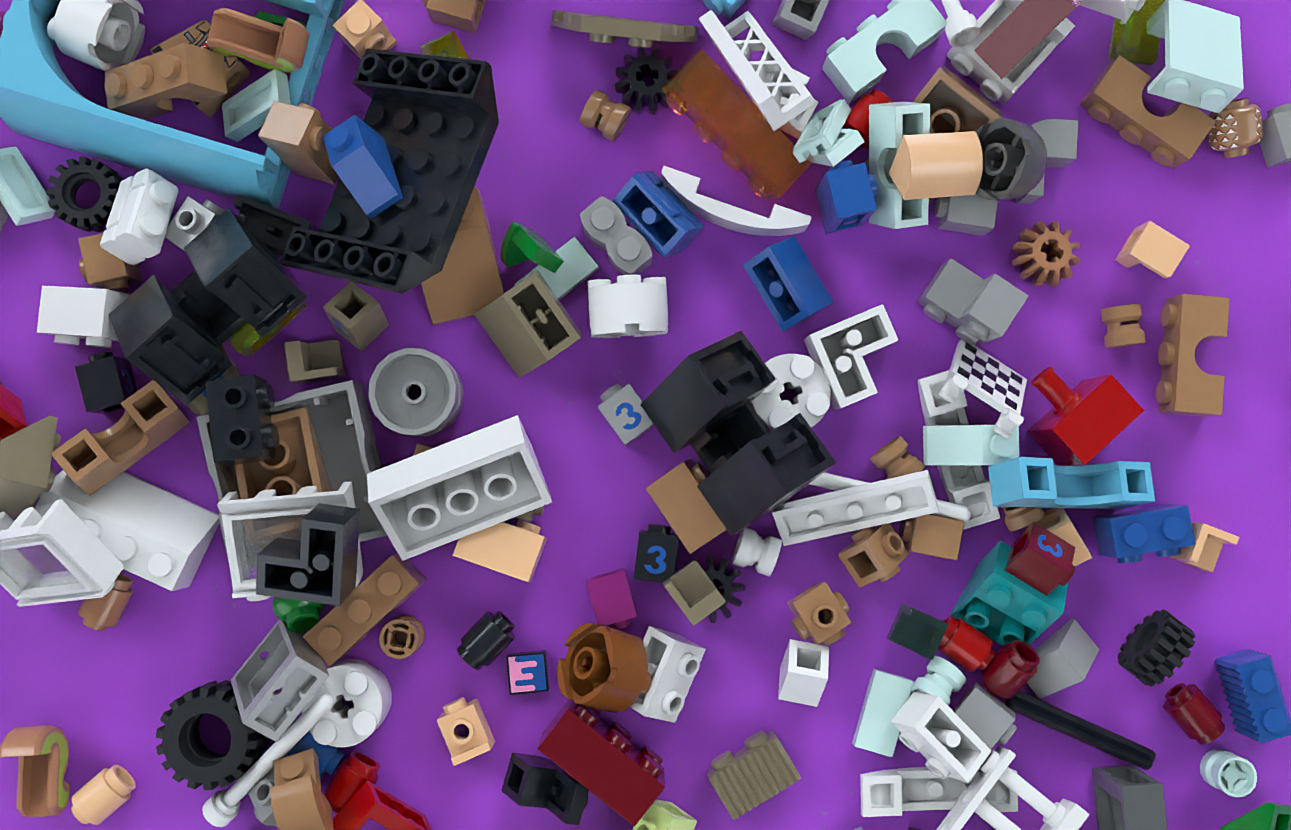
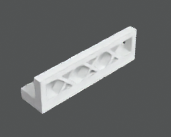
M712 10L699 18L713 44L773 131L815 104L810 92L749 11H746L725 27ZM750 27L746 40L733 41L732 38ZM752 51H764L761 61H748ZM767 72H780L776 83H763ZM783 94L800 95L783 108H779Z

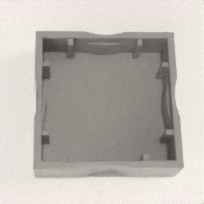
M350 380L296 393L287 399L275 402L274 408H270L271 416L303 407L308 409L333 491H338L343 482L352 481L355 508L360 509L359 542L388 536L368 503L367 474L381 469L382 466L363 383ZM209 414L198 416L197 422L207 467L214 481L219 502L228 492L237 491L238 499H241L235 465L227 466L214 463ZM219 510V521L227 553L222 514ZM243 519L241 521L248 568L257 567V554L263 549L248 541L245 521Z

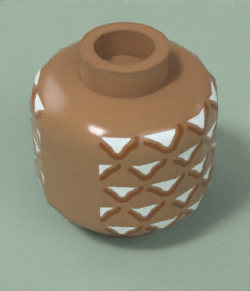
M1249 98L1234 99L1220 113L1211 111L1208 114L1209 117L1216 121L1207 134L1208 145L1212 150L1224 151L1225 158L1249 154V147L1258 144L1263 138L1261 109L1257 104H1249Z

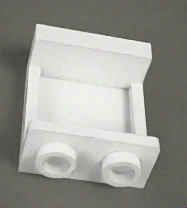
M995 0L977 20L981 30L980 35L973 42L965 46H952L946 56L951 60V64L956 71L964 76L969 75L980 85L981 92L988 99L998 101L1001 105H1004L1075 27L1070 20L1065 18L1001 79L974 50L1024 0Z

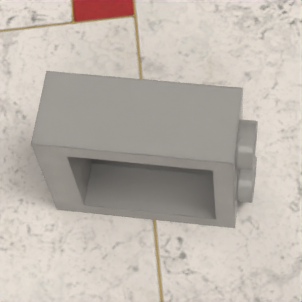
M281 620L277 621L231 679L242 723L275 742L281 738L330 676L322 658L303 638L306 632H291L288 629L287 623ZM264 651L269 653L265 658L260 657V654Z

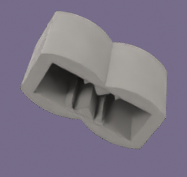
M600 196L580 213L583 230L587 238L597 248L607 252L609 262L618 274L639 275L652 264V252L648 242L637 230L626 226L623 213L611 200Z

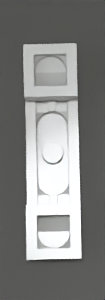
M663 166L661 172V180L664 182L663 186L668 187L690 211L723 228L751 235L784 236L804 232L810 224L811 216L777 204L774 205L769 218L697 194L701 178Z
M950 370L917 380L926 426L969 425L964 407L968 406L964 391L961 390L953 404L939 395ZM937 465L949 501L966 506L971 511V517L964 521L963 530L1000 519L998 507H993L990 481L985 480L981 465Z
M927 767L898 768L860 774L861 815L863 817L902 816V811L951 810L980 772V769L977 770L969 783L950 777L941 779ZM998 780L984 799L999 812H1018V795Z

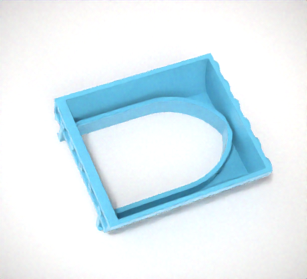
M61 0L12 1L10 9L4 15L3 31L0 37V118L16 134L139 171L147 168L163 178L236 199L237 194L279 209L291 169L269 147L265 156L116 112L87 100L69 82L61 70L53 51L55 40L50 39L47 34L48 23L55 17ZM264 0L310 14L306 26L309 39L301 69L291 73L288 85L291 105L298 106L300 103L311 106L335 33V28L332 25L339 19L345 0Z

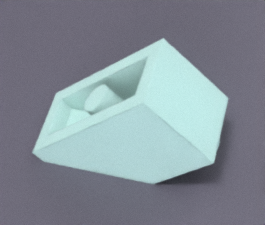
M995 425L923 426L924 465H995L1019 457V427L1015 426L1009 439H1006L994 431Z

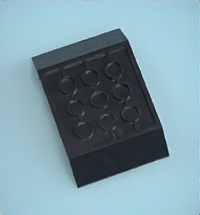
M366 49L352 84L372 99L363 122L384 138L403 198L373 218H370L364 213L342 180L339 179L319 231L294 226L279 263L287 267L403 294L441 272L499 124L492 67L487 61Z

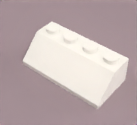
M518 415L367 474L368 503L402 561L552 503L533 447Z
M62 470L55 477L50 491L41 494L35 510L43 518L54 502L62 499L125 566L124 570L170 591L190 587L220 523L218 514L125 471L89 496L74 484L65 471Z

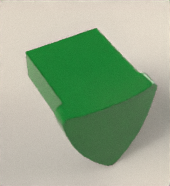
M513 222L508 228L500 252L501 261L507 267L530 259L534 263L556 273L564 260L540 235L517 222Z

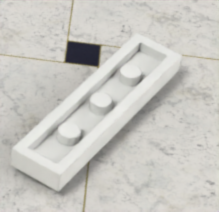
M924 470L786 502L774 509L772 514L783 545L787 546L937 513L939 508L929 472Z

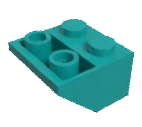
M999 541L977 565L956 602L951 616L956 619L962 618L1002 646L1007 643H1013L1015 640H1020L1030 645L1064 613L1068 583L1064 586L1058 585L1047 596L1005 571L1011 547Z

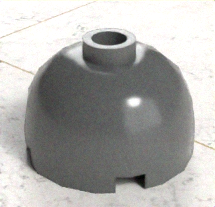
M998 118L991 124H983L976 131L983 154L982 177L976 194L987 200L1018 199L1033 190L1043 178L1047 167V149L1044 140L1032 126L1013 119Z

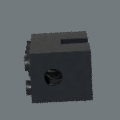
M229 208L184 247L195 270L173 290L155 275H152L109 314L125 359L186 406L206 389V381L216 380L232 366L222 343L241 326L248 322L263 338L308 298L289 268L279 263L281 257Z
M742 331L688 355L640 404L673 453L691 445L711 475L697 487L731 536L782 505L836 464L801 413L772 431L756 413L751 402L768 388L776 378Z

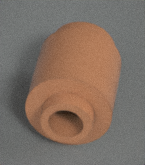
M120 573L115 580V586L104 597L84 599L78 610V614L84 618L82 623L98 631H105L107 627H116L133 593L131 589L133 579Z

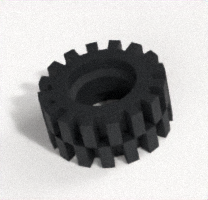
M79 157V161L73 158L66 160L69 167L66 168L59 165L55 170L60 173V176L56 178L51 175L48 180L55 184L54 188H46V195L54 198L48 201L49 207L56 210L54 214L59 219L76 228L91 232V230L96 232L104 231L103 226L107 224L120 182L124 180L123 177L119 176L118 172L96 159L91 160L87 157ZM87 181L97 182L101 189L98 202L92 208H80L76 202L78 189Z
M1157 610L1153 612L1152 617L1146 616L1143 619V624L1140 625L1138 623L1134 627L1135 632L1133 634L1129 633L1125 638L1128 641L1121 645L1120 650L1122 652L1118 654V663L1146 686H1154L1155 683L1159 685L1164 682L1165 676L1170 678L1174 674L1173 670L1176 667L1180 668L1184 664L1181 661L1184 657H1189L1191 653L1189 648L1193 647L1195 643L1193 640L1195 633L1168 611L1161 610L1159 612Z

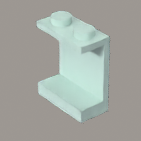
M1165 0L1147 21V34L1165 39L1166 67L1147 87L1148 93L1220 113L1244 89L1240 17L1185 0Z

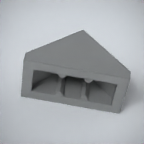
M1072 618L1034 649L1040 658V663L1037 665V673L1026 684L1041 699L1082 682L1100 649L1078 622Z

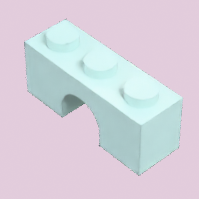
M892 0L887 6L888 11L879 18L875 14L871 15L857 27L858 33L848 41L845 37H842L827 49L826 53L828 56L822 69L848 104L876 85L886 72V68L876 55V47L884 43L894 44L910 60L941 36L947 25L946 20L931 0Z
M893 102L869 105V174H874L878 188V195L874 197L877 210L869 218V223L892 229L928 225L929 198L904 200L890 177L889 171L903 135L930 134V104Z

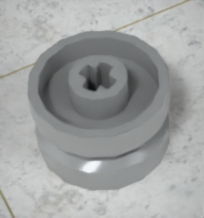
M404 348L390 353L376 366L369 380L368 398L374 415L385 427L399 434L429 437L443 432L456 421L463 407L464 388L459 373L448 361L425 349ZM419 386L422 390L421 396L416 400H412V397L416 394L414 387Z

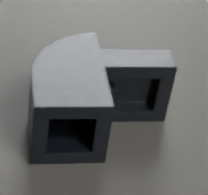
M512 753L501 790L519 806L546 808L565 824L573 825L580 824L583 810L588 803L589 792L586 787L551 759L520 753Z

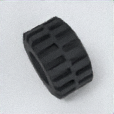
M228 680L218 684L217 681L206 683L175 699L169 705L171 709L165 711L160 718V721L165 725L157 728L156 738L162 739V743L156 746L157 754H164L166 757V761L161 763L166 771L172 768L176 772L172 778L178 783L187 779V787L196 789L202 784L204 790H213L219 785L222 788L231 784L244 775L263 755L261 752L268 748L270 741L263 734L242 723L232 684ZM204 713L213 714L221 718L228 726L231 734V746L227 754L212 752L202 743L199 736V722Z

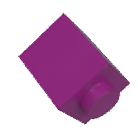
M625 568L587 578L586 583L597 623L617 630L632 625L630 619L637 617V611Z

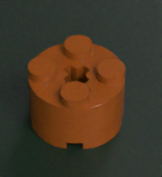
M585 623L569 635L564 644L569 647L565 659L559 658L557 666L558 685L561 693L567 699L572 700L576 704H582V706L617 713L630 707L639 695H643L648 691L651 684V676L647 672V653L639 636L594 623Z

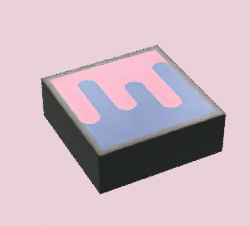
M546 650L509 653L506 655L509 695L549 691Z

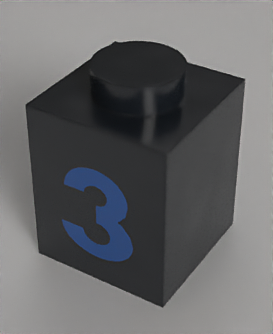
M112 352L91 355L88 357L89 363L75 366L86 412L105 414L123 409L124 407L120 403L137 392L130 362L125 358L113 356Z
M648 524V531L640 530L634 579L663 583L674 575L679 537L677 534H671V526Z

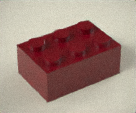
M569 699L544 730L537 749L635 827L665 788L664 767L660 765L663 760L649 747L644 746L641 750L630 741L632 735L622 725L615 721L610 725L599 716L601 710L576 704Z

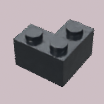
M319 503L302 518L301 541L276 537L257 554L256 595L340 606L356 588L360 509Z

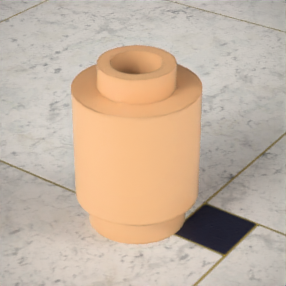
M113 765L110 769L104 768L72 796L73 806L71 810L73 815L83 824H101L130 799L131 792L136 788L133 777L119 765Z

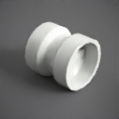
M744 528L738 539L732 564L743 568L748 565H755L758 573L770 577L779 556L782 540L772 536L763 540L756 531Z

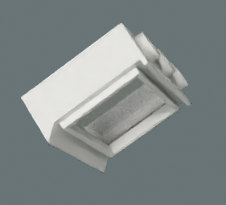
M352 481L343 482L338 491L319 493L317 492V486H306L301 488L296 495L276 496V490L273 489L263 490L250 499H238L237 491L228 492L217 504V507L222 514L233 586L232 598L246 597L248 601H262L270 598V596L256 595L257 554L276 537L301 541L302 518L319 503L355 508ZM359 540L356 587L358 586L363 575V565Z
M62 499L56 500L43 518L33 507L25 509L15 521L5 512H0V584L16 600H19L17 603L19 607L102 598L115 586V580L125 566Z

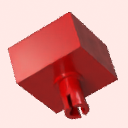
M1050 366L1040 372L1031 381V384L1054 407L1035 423L1027 433L1050 458H1053V461L1058 466L1086 465L1145 410L1112 374L1082 380L1071 390Z

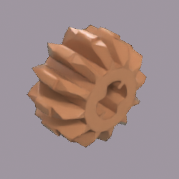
M1039 221L1033 225L1032 230L1026 228L1021 231L1019 236L1022 241L1016 242L1012 247V250L1021 255L1012 260V265H1023L1025 268L1020 273V278L1026 279L1033 275L1032 282L1033 286L1036 287L1043 285L1044 282L1048 286L1053 287L1059 284L1060 278L1064 280L1069 279L1073 275L1070 267L1078 265L1081 261L1080 258L1072 254L1073 251L1080 248L1081 243H1070L1068 240L1072 236L1073 230L1067 229L1060 233L1059 222L1053 221L1047 227L1043 221ZM1042 248H1046L1045 253L1041 252ZM1050 256L1051 260L1046 261V257Z

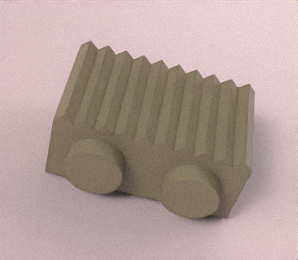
M764 730L758 731L744 741L746 747L733 755L731 751H726L710 762L712 768L707 770L708 779L733 820L738 819L739 816L751 811L760 803H764L767 799L772 798L801 779L798 770L774 730L768 734Z

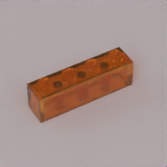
M702 49L693 54L662 87L661 90L667 95L665 98L666 103L677 114L683 115L685 113L695 123L693 126L695 133L709 144L713 142L722 151L721 159L734 171L740 169L749 179L747 182L749 188L763 199L765 197L768 199L780 198L811 165L808 159L799 163L792 153L795 147L793 143L779 129L773 131L758 107Z

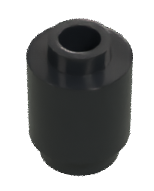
M487 611L461 638L462 643L457 648V652L468 665L476 670H480L484 665L489 666L515 639L512 633L515 626L500 611L495 615Z

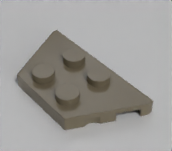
M558 10L552 11L551 26L589 33V41L612 43L615 42V36L628 37V45L646 48H652L653 40L697 42L698 26Z

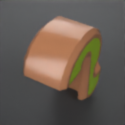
M220 8L213 13L207 45L212 51L224 54V56L229 58L240 57L266 69L273 70L276 68L281 72L292 73L302 68L309 33L305 26L290 18H287L283 27L229 8Z
M32 725L13 728L4 737L0 745V757H18L16 808L23 817L60 815L67 807L70 796V785L67 781H64L69 760V744L66 735L60 727L55 725Z

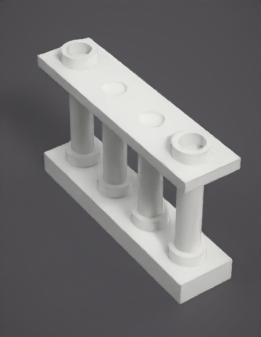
M998 746L996 750L991 749L992 752L979 768L980 772L936 829L961 830L975 812L996 830H1021L984 799L998 780L1044 816L1043 821L1045 823L1040 830H1079L1090 814L1076 803L1064 798L1060 803H1052L1008 767L1016 755L1011 750Z

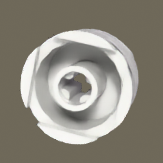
M61 0L55 17L48 23L47 34L50 39L55 40L63 54L102 71H108L120 66L122 63L133 62L138 55L145 35V26L139 23L138 12L142 14L144 12L137 0Z
M641 275L617 276V282L611 284L609 279L588 281L591 337L621 338V336L645 337L667 334L669 323L666 277L644 278L643 283H641Z
M783 354L767 361L765 364L776 380L751 402L756 413L763 419L771 431L788 422L799 413L802 414L810 427L816 425L830 406L831 389L823 369L810 357L799 354ZM784 385L789 390L795 389L797 396L793 398L794 405H791L789 400H781L779 394L785 391Z
M347 659L327 668L330 676L302 710L303 714L323 694H329L333 697V707L309 730L314 740L322 745L350 747L361 743L383 723L391 707L392 693L386 676L380 670L368 664V662L360 659ZM344 697L346 701L352 700L354 706L349 709L348 705H343L342 698Z

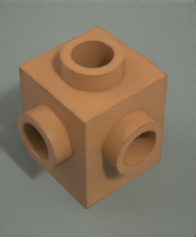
M890 523L874 528L869 527L854 531L850 535L853 541L838 556L859 588L878 579L884 582L895 576L901 570L898 565L910 553L904 546L901 537L894 531Z
M817 582L786 602L795 616L791 620V624L803 641L809 639L811 643L820 644L823 642L825 646H828L842 638L846 634L843 628L852 623L847 616V613L850 612L847 602L838 591L833 593L826 582ZM820 610L823 613V618L821 621L818 620V613Z

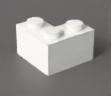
M883 304L810 334L804 339L811 359L823 369L830 384V403L833 410L843 408L878 393L863 356L899 341Z

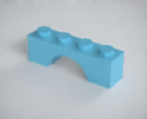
M1017 457L988 467L993 507L1125 509L1155 502L1150 462L1115 461L1085 466L1053 465V458Z

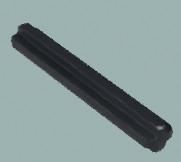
M1019 691L1013 698H1006L1005 705L1018 714L1144 770H1149L1153 765L1156 757L1155 752L1141 744L1022 691Z

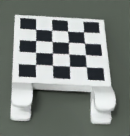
M961 339L957 344L948 377L939 395L953 404L959 392L967 390L1001 412L994 431L1009 439L1014 427H1019L1024 421V417L1020 414L1027 379L975 345Z

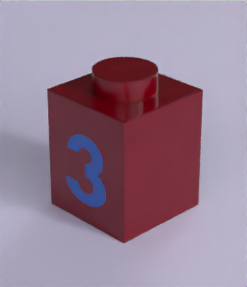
M1033 522L1011 545L1005 571L1047 596L1058 585H1066L1073 576L1075 566L1072 562L1076 547Z

